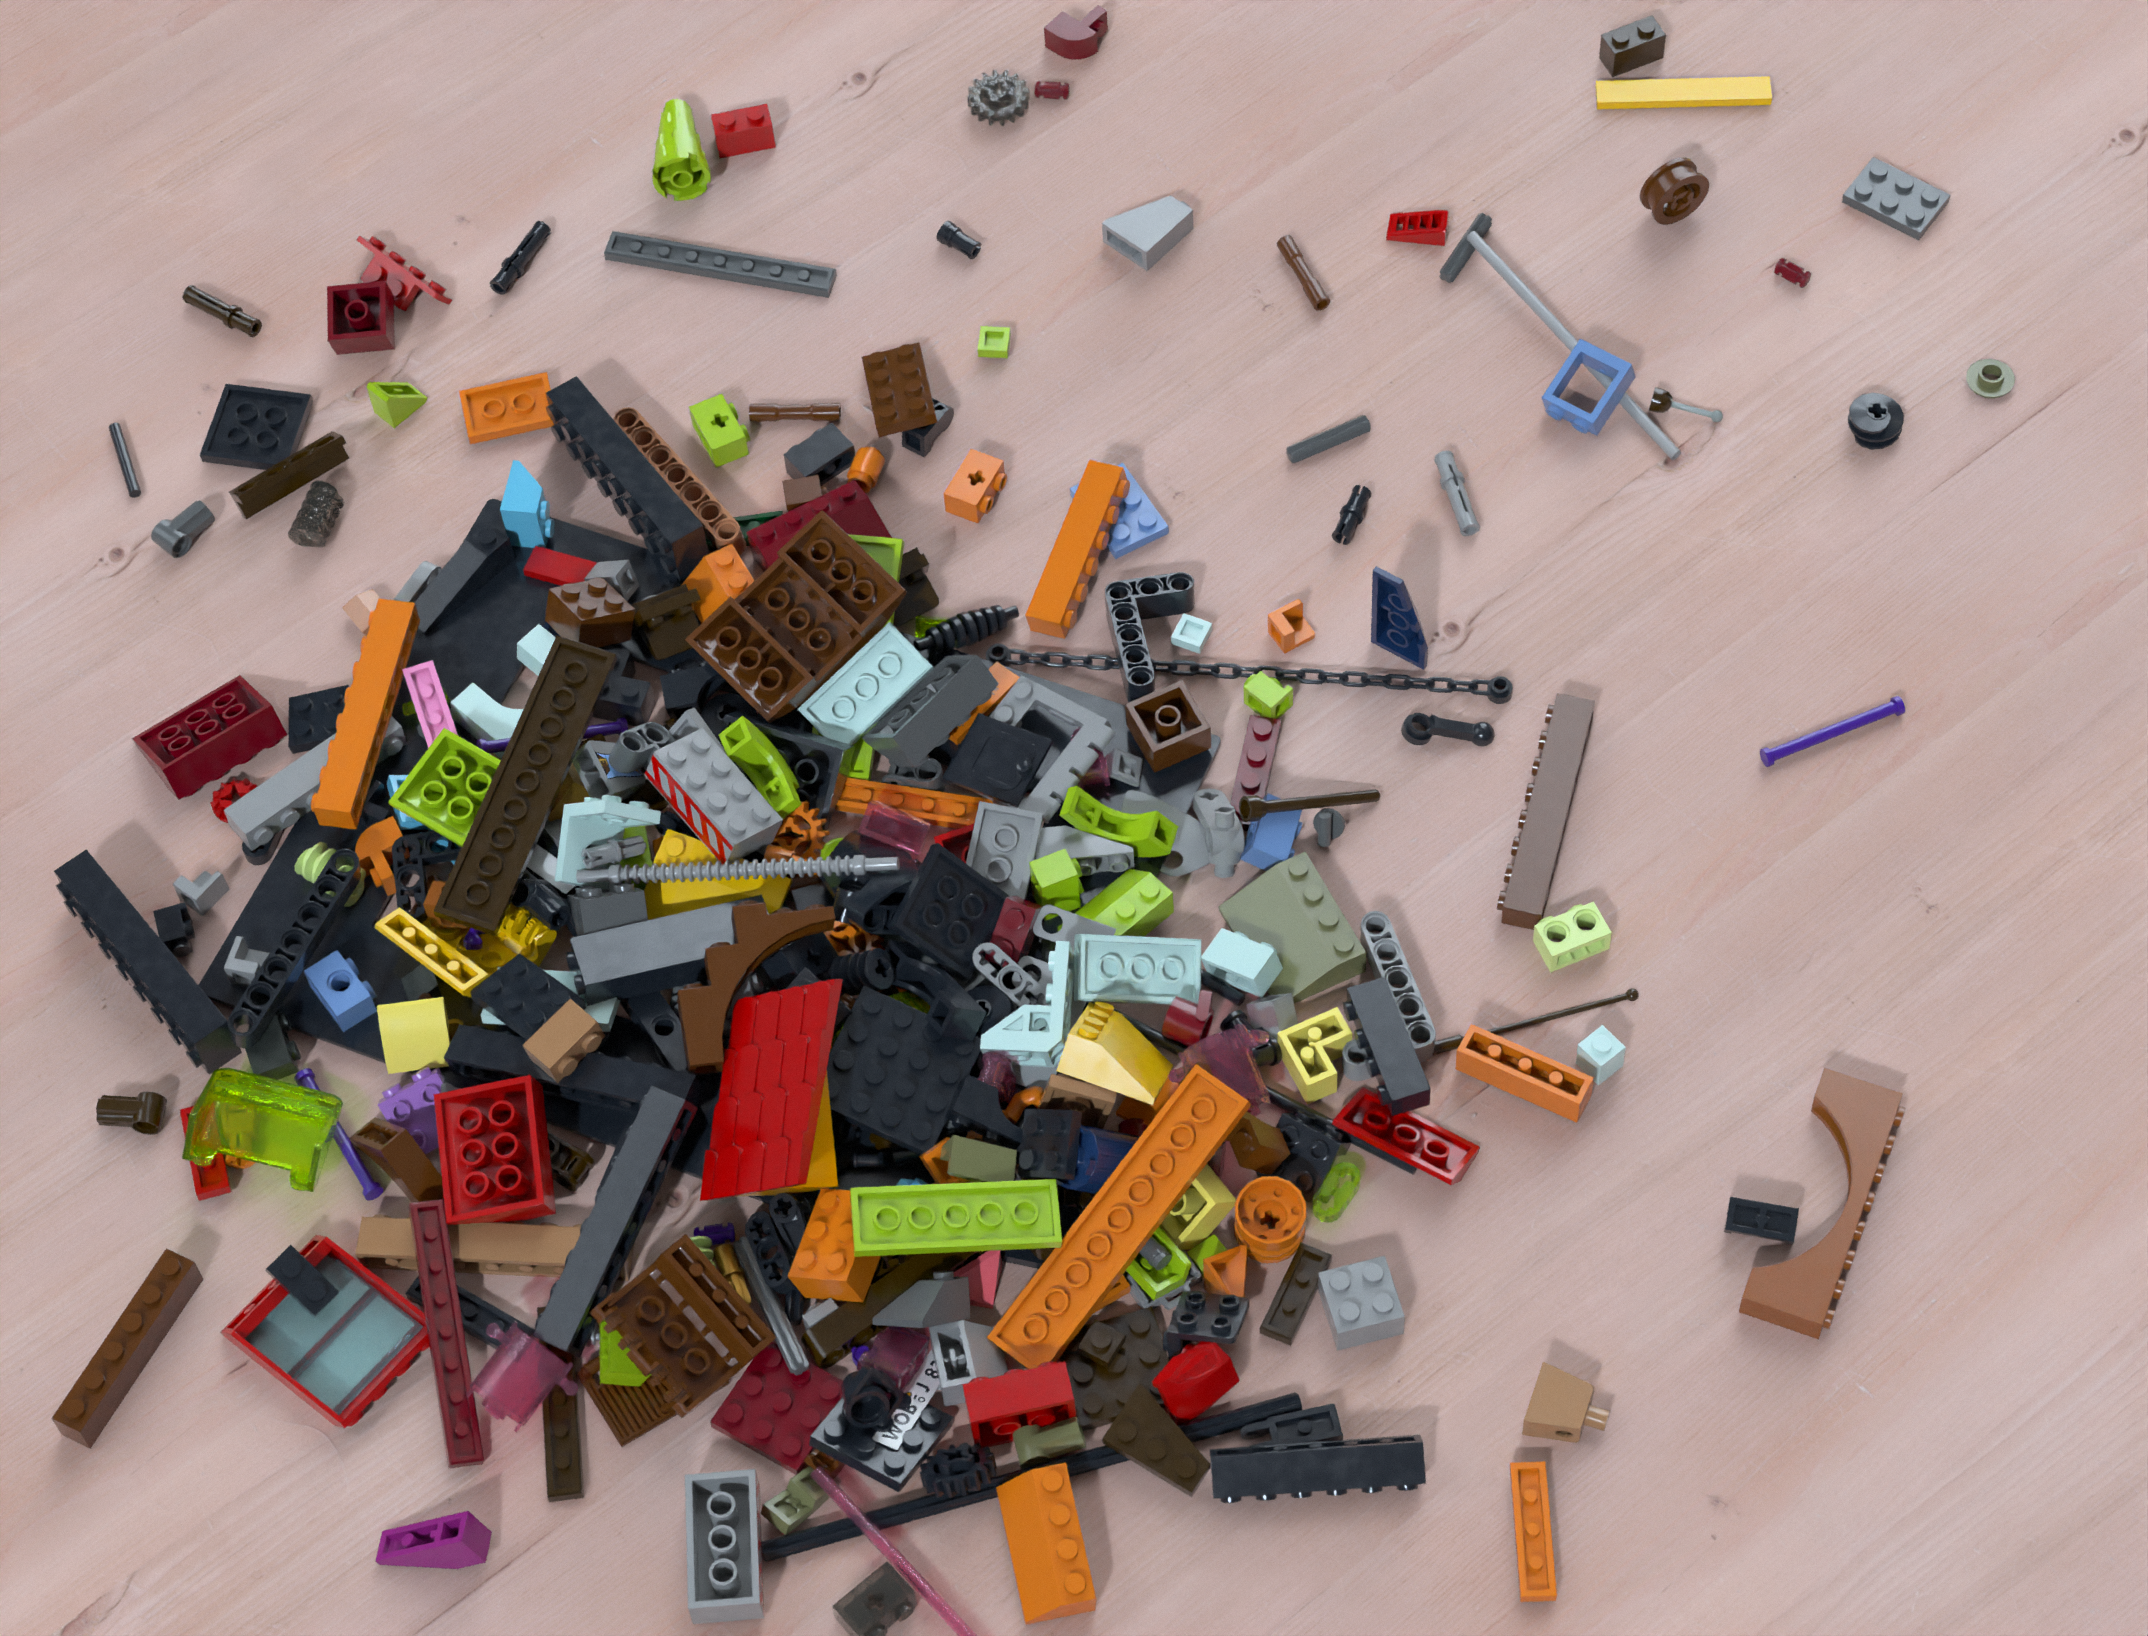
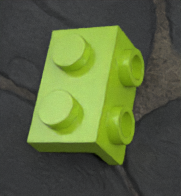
M1158 1227L1152 1237L1172 1255L1167 1266L1161 1270H1156L1139 1253L1126 1269L1153 1301L1184 1285L1191 1267V1261L1187 1255L1169 1239L1161 1227Z

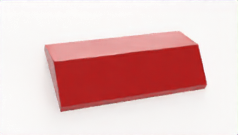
M1364 1087L1359 1090L1332 1122V1125L1449 1185L1462 1180L1480 1150V1146L1411 1111L1391 1116L1388 1106L1381 1105L1378 1095Z

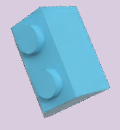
M513 460L500 507L506 534L510 538L512 546L529 548L539 546L546 548L548 538L553 537L555 529L554 519H550L549 515L550 503L545 500L543 488L521 462Z

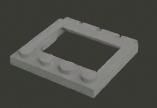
M1021 675L989 716L990 718L1020 728L1023 724L1021 719L1029 710H1034L1039 705L1048 710L1051 715L1066 723L1081 727L1027 798L1023 797L1018 806V809L1043 813V822L1048 823L1061 806L1056 798L1064 801L1068 788L1074 787L1079 783L1080 779L1074 774L1077 773L1084 776L1099 757L1094 748L1102 752L1116 733L1111 729L1108 719ZM982 795L999 805L1017 808L1015 806Z

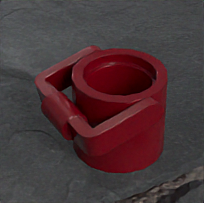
M1200 990L1198 1004L1176 996L1167 1011L1161 1035L1200 1050L1206 1044L1215 1012L1212 1009L1213 991Z

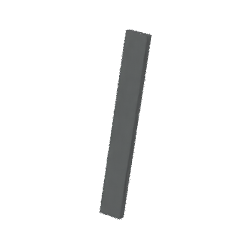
M612 231L604 251L605 260L826 298H829L837 276L836 269L615 231Z

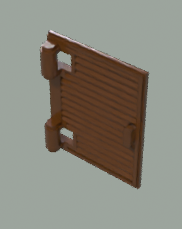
M600 1355L582 1365L583 1367L576 1374L621 1447L678 1415L672 1408L676 1402L673 1400L667 1403L663 1398L668 1391L663 1383L654 1387L649 1382L653 1377L652 1375L640 1387L613 1384L597 1385L592 1375L600 1371ZM729 1381L726 1382V1383H725L721 1388H719L717 1391H719L720 1389H722V1388H724L725 1386L729 1385V1384H730Z

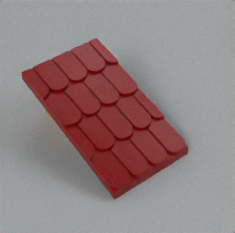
M843 979L818 981L813 984L738 999L734 1005L729 1049H725L719 1101L714 1108L710 1149L705 1152L700 1201L735 1196H766L780 1193L797 1194L820 1190L821 1188L838 1187L827 1065Z

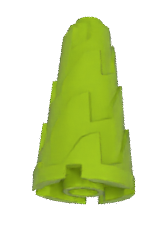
M672 99L665 103L664 111L661 113L658 139L655 147V161L652 169L653 185L657 192L667 198V194L674 195V201L691 200L702 195L707 190V183L711 182L710 168L705 152L701 147L700 136L696 132L692 108L686 101L681 99Z

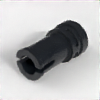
M946 221L940 227L936 237L940 243L947 245L949 248L954 247L970 259H974L981 250L980 246L982 244L964 234L961 228L951 221Z

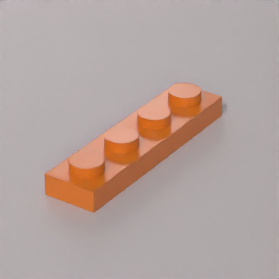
M1546 1461L1510 1463L1520 1602L1556 1601L1557 1590Z

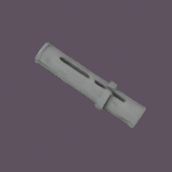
M1442 451L1434 459L1441 475V487L1447 492L1461 534L1463 536H1471L1479 531L1480 526L1464 487V475L1458 471L1453 453L1451 451Z

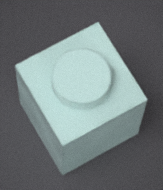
M1602 1025L1578 1044L1576 1064L1587 1075L1594 1077L1593 1081L1600 1085L1623 1067L1626 1047Z

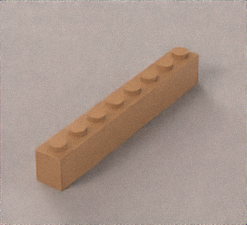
M377 1214L373 1217H362L355 1253L358 1261L370 1269L418 1271L410 1216L406 1219L391 1218L383 1214ZM508 1221L506 1224L491 1222L447 1224L455 1273L560 1278L565 1268L566 1257L574 1249L580 1237L582 1224H576L573 1227L558 1226L549 1222L539 1225H525L519 1221ZM634 1245L617 1281H629Z

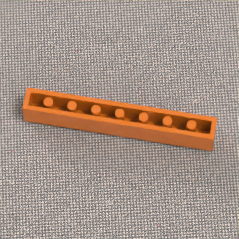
M378 599L375 610L370 612L369 631L367 636L362 637L360 646L361 656L359 661H356L353 666V682L351 687H347L345 691V707L343 713H339L336 720L337 733L335 739H331L328 745L329 758L327 765L321 768L319 776L320 787L318 793H314L311 800V810L315 812L319 825L357 829L404 676L402 669H406L420 623L418 611L413 602Z

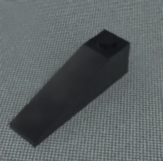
M488 521L463 543L414 602L420 618L418 630L426 636L515 560L508 536Z

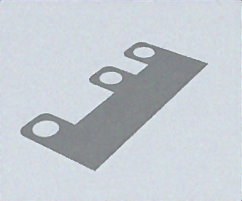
M1045 905L1041 908L1033 926L1035 935L1055 943L1056 941H1069L1073 953L1075 934L1114 935L1116 931L1113 927L1052 905ZM1050 913L1058 914L1063 920L1061 930L1054 934L1047 933L1042 928L1043 918ZM1023 956L1019 960L1018 965L1022 969L1029 964L1040 968L1041 979L1038 983L1045 990L1047 983L1053 984L1052 971H1049L1047 962L1030 956ZM1014 972L1012 984L1018 988L1022 980L1020 974ZM1028 985L1025 991L1029 992L1028 989L1033 987V985ZM1074 987L1070 1031L1081 1016L1087 1002L1074 1001ZM1043 995L1038 998L1036 1005H1044L1042 1002ZM982 1051L977 1060V1066L982 1071L1027 1088L1034 1085L1043 1087V1091L1046 1088L1050 1075H1056L1058 1072L1056 1071L1058 1064L1055 1067L1003 1065L999 1068H992L987 1064Z

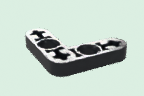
M434 830L399 837L392 845L397 908L400 907L421 924L425 922L428 918L423 905L428 894L425 866L456 860L462 847L458 845L459 848L455 849L453 841ZM445 840L448 842V846L443 852L436 853L431 850L434 842ZM407 847L412 848V851H410L412 864H407L403 855ZM409 874H416L419 876L417 884L412 887H406L402 884L404 877ZM409 897H414L418 905L415 914H410L409 912L411 910V900Z

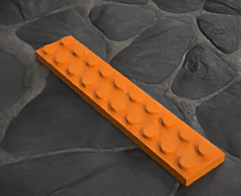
M1195 1064L1062 1238L1061 1248H1055L987 1338L1028 1370L1037 1368L1044 1362H1056L1250 1108V1102Z

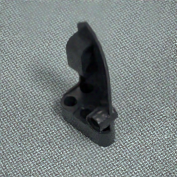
M854 830L845 836L829 856L832 860H835L836 856H840L843 860L846 855L850 859H853L854 855H865L866 858L899 857L900 867L899 870L867 871L865 875H855L854 872H851L847 876L845 872H842L840 876H837L836 872H832V875L828 876L826 873H823L819 878L834 899L835 920L841 923L854 924L871 934L898 935L888 926L921 865L914 862L908 852L881 837Z

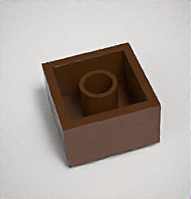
M592 578L588 581L574 584L568 583L563 586L550 588L545 621L561 637L599 648L631 640L635 608L605 579Z
M1183 680L1125 704L1126 725L1154 773L1211 749V727Z

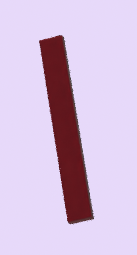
M444 1200L409 1203V1216L448 1469L480 1465L484 1463V1454L450 1238L446 1223Z

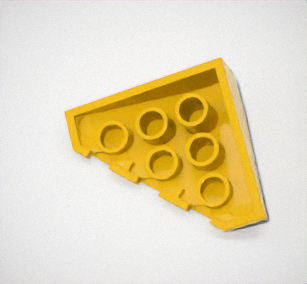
M667 829L653 864L656 863L658 867H661L662 863H666L667 867H670L671 863L679 866L683 862L685 866H688L689 862H693L696 866L700 861L703 865L711 861L715 865L718 860L702 841ZM740 859V864H743L745 859ZM779 874L775 879L771 875H768L767 879H763L762 875H759L758 879L750 876L748 880H745L744 876H741L739 880H736L734 876L730 880L722 877L721 881H718L716 877H713L712 881H708L705 877L701 882L698 878H695L693 882H690L689 878H686L685 882L677 879L674 883L670 879L666 883H663L661 879L657 883L649 880L644 890L648 920L762 895L768 913L772 914L775 910L782 908L793 881L787 877L782 878Z

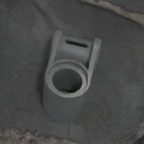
M928 758L924 764L916 768L899 767L889 760L890 767L888 773L881 781V783L898 784L944 792L946 784L941 781L943 777L941 764L933 758Z

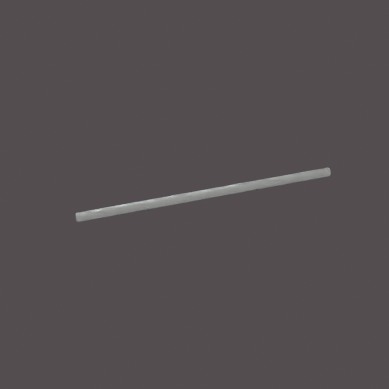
M1472 231L1467 236L1470 244L1572 352L1578 343L1575 337L1478 233ZM1584 365L1607 390L1613 379ZM1625 393L1619 404L1671 460L1678 458L1681 451L1631 397Z

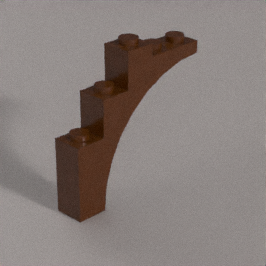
M754 900L740 902L737 906H732L731 921L735 944L730 945L729 942H717L709 948H705L704 962L708 986L695 983L686 985L683 989L678 990L677 1004L688 1071L695 1075L722 1072L724 1023L732 1001L746 978L766 958L785 945L808 935L833 930L835 922L833 906L825 907L822 904H814L806 907L805 910L798 911L783 908L775 910L772 914H767L765 902L757 903Z

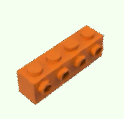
M1473 1024L1470 1025L1457 1049L1456 1070L1578 1123L1592 1096L1594 1077Z

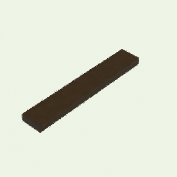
M546 1306L537 1308V1318L544 1312ZM539 1339L547 1498L549 1502L584 1498L576 1356Z

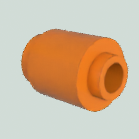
M870 446L859 448L847 473V483L855 480L865 493L874 488L885 464V458L881 452Z

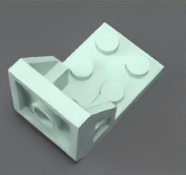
M1056 941L1055 951L1049 952L1048 967L1049 971H1052L1053 984L1047 983L1046 1003L1049 1006L1023 1005L981 1035L980 1049L988 1064L1055 1067L1059 1064L1071 1025L1074 953L1069 941Z

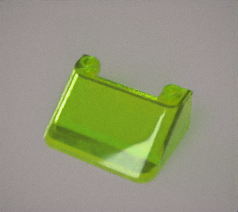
M219 1068L212 1073L189 1114L182 1159L192 1161L197 1165L207 1166L212 1163L218 1152L290 1171V1186L293 1189L313 1192L318 1183L342 1111L343 1102L338 1096L233 1068Z

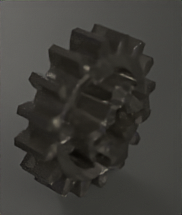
M993 70L992 76H988L984 72L982 73L983 80L974 79V86L968 87V107L971 108L972 116L978 115V121L980 122L988 119L991 126L995 121H999V124L1004 126V120L1007 119L1014 123L1015 115L1023 117L1024 109L1029 108V88H1026L1025 80L1019 81L1017 73L1010 77L1008 70H1005L1002 75H998L997 70Z

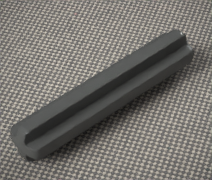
M1484 213L1477 215L1441 268L1440 278L1442 280L1452 283L1475 251V248L1467 240V236L1472 231H1476L1483 239L1492 226V218L1490 216H1486Z
M1365 415L1347 421L1286 448L1287 457L1291 463H1297L1371 430L1370 422Z

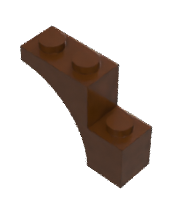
M1199 1061L1196 1063L1214 1076L1209 1064ZM1248 1111L1225 1139V1141L1230 1142L1240 1167L1269 1176L1290 1155L1280 1129L1259 1120Z

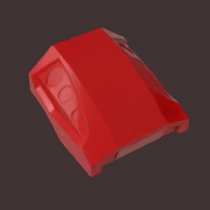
M1201 1341L1198 1344L1189 1343L1186 1345L1180 1355L1173 1357L1154 1378L1152 1384L1158 1388L1170 1418L1176 1425L1190 1422L1209 1409L1230 1389H1233L1240 1379L1231 1358L1217 1343Z

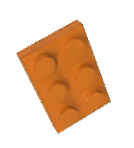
M547 372L459 391L470 444L553 426V421L546 411L548 406L546 392L551 390Z

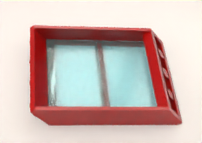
M315 1235L299 1253L339 1291V1294L313 1318L290 1294L272 1279L220 1333L334 1426L346 1428L347 1426L355 1425L363 1417V1409L371 1401H377L387 1392V1384L395 1376H401L411 1367V1359L419 1351H425L430 1347L425 1313L327 1236Z

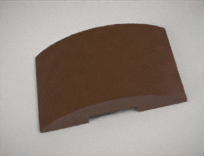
M823 510L777 552L779 558L735 600L730 596L685 639L768 723L781 718L806 702L883 628L907 593L888 572Z

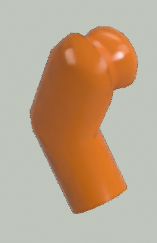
M1034 1085L1016 1093L1004 1110L1008 1112L1011 1123L1015 1125L1025 1108L1033 1104L1036 1108L1038 1107L1044 1093L1043 1087Z

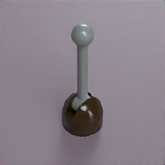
M1655 387L1649 411L1664 413L1673 407L1710 417L1714 422H1720L1723 419V414L1719 410L1711 412L1674 402L1668 391Z

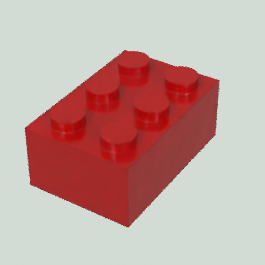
M1044 1362L1037 1368L1024 1371L1022 1369H1012L1005 1372L1002 1376L993 1378L985 1376L976 1377L970 1380L969 1383L962 1384L974 1444L980 1443L981 1448L1014 1442L1012 1434L1023 1426L1039 1425L1045 1427L1076 1417L1075 1401L1066 1362Z

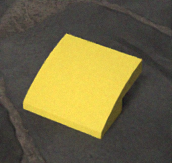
M444 997L377 1005L380 1034L388 1074L422 1070L426 1067L432 1069L449 1066L444 1059L451 1043Z

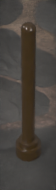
M1372 789L1267 801L1259 798L1257 795L1243 796L1239 802V813L1244 822L1259 821L1268 813L1377 802L1381 794L1378 790Z

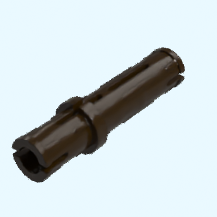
M194 285L188 286L183 293L182 298L185 303H189L223 321L224 325L230 329L237 328L250 337H255L262 328V322L244 313L241 307L237 305L231 306L196 288Z

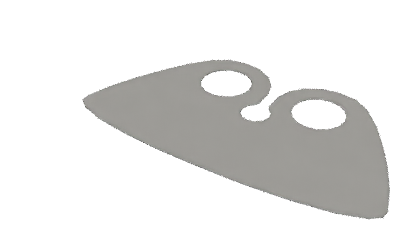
M1134 790L1126 792L1121 812L1142 814L1157 810L1178 826L1171 851L1179 852L1183 857V862L1176 869H1169L1163 864L1160 869L1163 874L1180 876L1211 863L1208 860L1205 829L1200 821L1178 808L1143 792Z

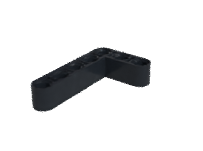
M1176 572L1111 582L1105 588L1106 617L1128 703L1155 692V674L1141 620L1190 612L1195 606L1194 579L1188 573Z

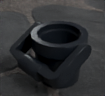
M864 1365L859 1371H854L847 1375L841 1385L845 1416L850 1424L859 1428H868L875 1425L882 1427L886 1425L904 1397L903 1393L896 1387V1382L883 1370H877L869 1365ZM886 1393H890L892 1395L890 1399H888Z

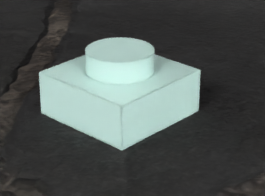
M1183 613L1171 636V644L1200 654L1212 632V623Z

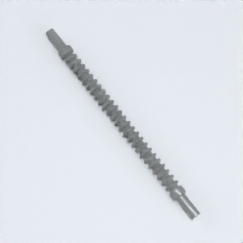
M846 855L843 860L840 856H836L835 860L827 856L826 860L818 857L816 861L812 857H809L807 861H804L802 857L798 861L790 858L789 862H786L784 858L777 862L773 858L770 863L766 859H763L761 863L754 859L752 863L744 860L743 864H740L739 860H735L734 864H731L727 860L725 864L717 861L713 865L711 861H708L706 865H703L700 861L696 866L693 862H689L688 866H685L683 862L679 866L671 863L670 867H667L666 863H662L661 867H658L656 863L652 867L644 864L642 868L638 864H635L633 868L627 864L624 868L621 865H610L609 869L578 870L576 878L578 883L609 882L611 885H620L623 881L626 884H630L632 880L635 884H639L640 880H643L645 884H648L649 880L657 883L659 879L663 883H666L668 879L672 883L676 882L677 879L685 882L686 878H689L690 882L698 878L701 882L705 877L708 881H712L713 877H716L718 881H721L722 877L730 880L732 876L736 880H739L741 876H744L745 880H748L750 876L758 879L759 875H762L763 879H767L768 875L775 879L778 874L782 878H785L786 874L794 878L796 874L804 877L805 873H808L809 877H813L814 873H817L821 877L823 873L831 876L832 872H836V875L840 876L842 872H845L848 876L851 872H854L855 875H865L867 871L899 870L900 863L899 857L866 858L865 855H854L853 859H850Z

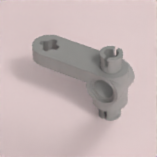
M1216 789L1199 790L1193 794V809L1205 829L1208 860L1215 864V876L1220 878L1232 877L1235 874L1234 865L1241 860V853L1244 851V833L1241 822L1235 813L1234 807L1231 806L1222 791Z

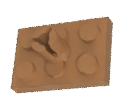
M1051 1074L1037 1109L1082 1112L1081 1125L1103 1129L1115 1103L1117 1092L1066 1074Z

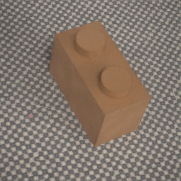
M569 999L522 1046L529 1058L558 1083L564 1076L570 1075L576 1069L577 1064L588 1053L598 1048L605 1035L598 1022L573 1000Z

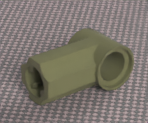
M1077 1416L1045 1427L1039 1425L1023 1426L1012 1434L1021 1469L1051 1461V1458L1086 1448L1084 1433Z

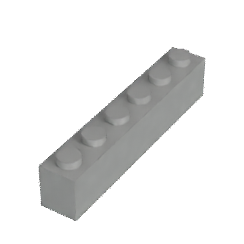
M392 716L377 764L390 755H395L407 744L402 726ZM336 733L224 809L229 826L251 851L260 845L268 843L274 835L284 828L294 825L300 817L311 811L312 796L314 793H318L320 787L319 776L321 768L327 765L329 758L328 745L331 739H335Z

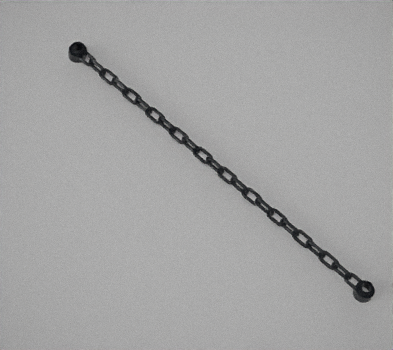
M999 643L990 646L986 652V660L994 663L997 661L1007 667L1010 664L1024 665L1031 663L1057 668L1077 666L1103 671L1119 669V665L1114 664L1118 663L1117 658H1112L1108 655L1090 654L1087 656H1076L1064 652L1030 653L1025 650L1008 649V647ZM996 653H1002V654H1003V655L1000 656V657H995V656H993V655L996 654ZM1011 654H1021L1020 660H1011ZM1049 656L1063 657V663H1052ZM1029 657H1035V658H1041V659H1029ZM1092 659L1105 660V666L1092 665ZM1151 659L1155 672H1169L1179 676L1199 674L1213 675L1216 678L1236 679L1238 677L1249 678L1252 674L1257 675L1262 670L1276 671V677L1274 678L1278 681L1291 680L1299 681L1303 684L1316 685L1336 683L1347 687L1382 686L1392 690L1427 689L1430 692L1451 693L1453 691L1471 692L1474 695L1487 696L1491 702L1496 704L1508 702L1512 697L1513 690L1510 680L1503 676H1497L1491 680L1459 681L1448 677H1430L1427 679L1413 678L1402 674L1382 676L1368 675L1365 672L1356 671L1336 673L1311 668L1291 670L1282 669L1278 666L1261 665L1258 667H1245L1234 663H1215L1213 665L1199 664L1188 660L1168 662ZM1072 660H1081L1083 662H1072ZM1177 664L1191 665L1189 668L1191 672L1177 671ZM1219 667L1233 668V674H1220L1221 670ZM1199 668L1211 669V671H1209V670H1199ZM1242 671H1249L1253 673H1242ZM1305 673L1318 674V680L1305 679ZM1285 674H1295L1296 676H1286ZM1348 676H1361L1360 680L1362 683L1348 682ZM1328 677H1339V679H1332ZM1391 678L1405 679L1403 682L1405 686L1391 685ZM1370 679H1372V680H1382V682L1370 681ZM1434 681L1448 682L1447 688H1434ZM1413 682L1425 683V685H1423V684H1413ZM1477 684L1488 685L1487 691L1477 690ZM1457 685H1463V686H1468V687H1456V686H1457ZM1504 686L1505 688L1503 690H1498L1495 687Z

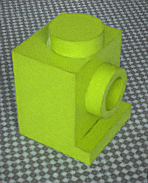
M1262 671L1257 675L1252 674L1244 683V704L1261 717L1278 719L1293 706V688L1289 685L1283 688L1276 678H1269Z

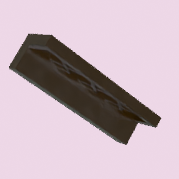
M331 431L229 491L243 518H250L348 460L349 456L343 447L346 444L343 436Z

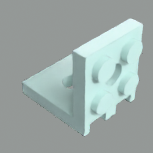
M602 795L601 799L585 797L584 802L564 804L555 881L581 887L595 886V889H608L607 884L609 882H577L576 873L578 870L609 869L610 865H614L607 863L587 869L582 859H586L585 856L581 855L582 850L588 846L592 848L606 844L610 839L622 840L624 828L657 825L660 823L661 811L648 809L649 804L645 802L630 801L629 804L621 803L620 797Z

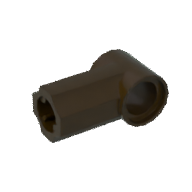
M141 1092L137 1097L102 1095L100 1099L98 1098L96 1106V1120L99 1125L131 1127L139 1133L155 1135L161 1130L167 1099L155 1092Z

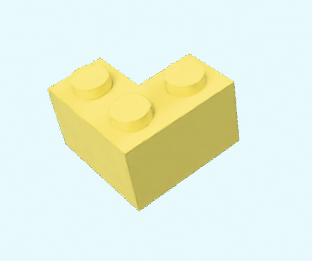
M1338 1007L1277 1033L1282 1061L1307 1105L1337 1092V1071L1331 1061L1342 1057L1344 1046L1352 1040V1032Z

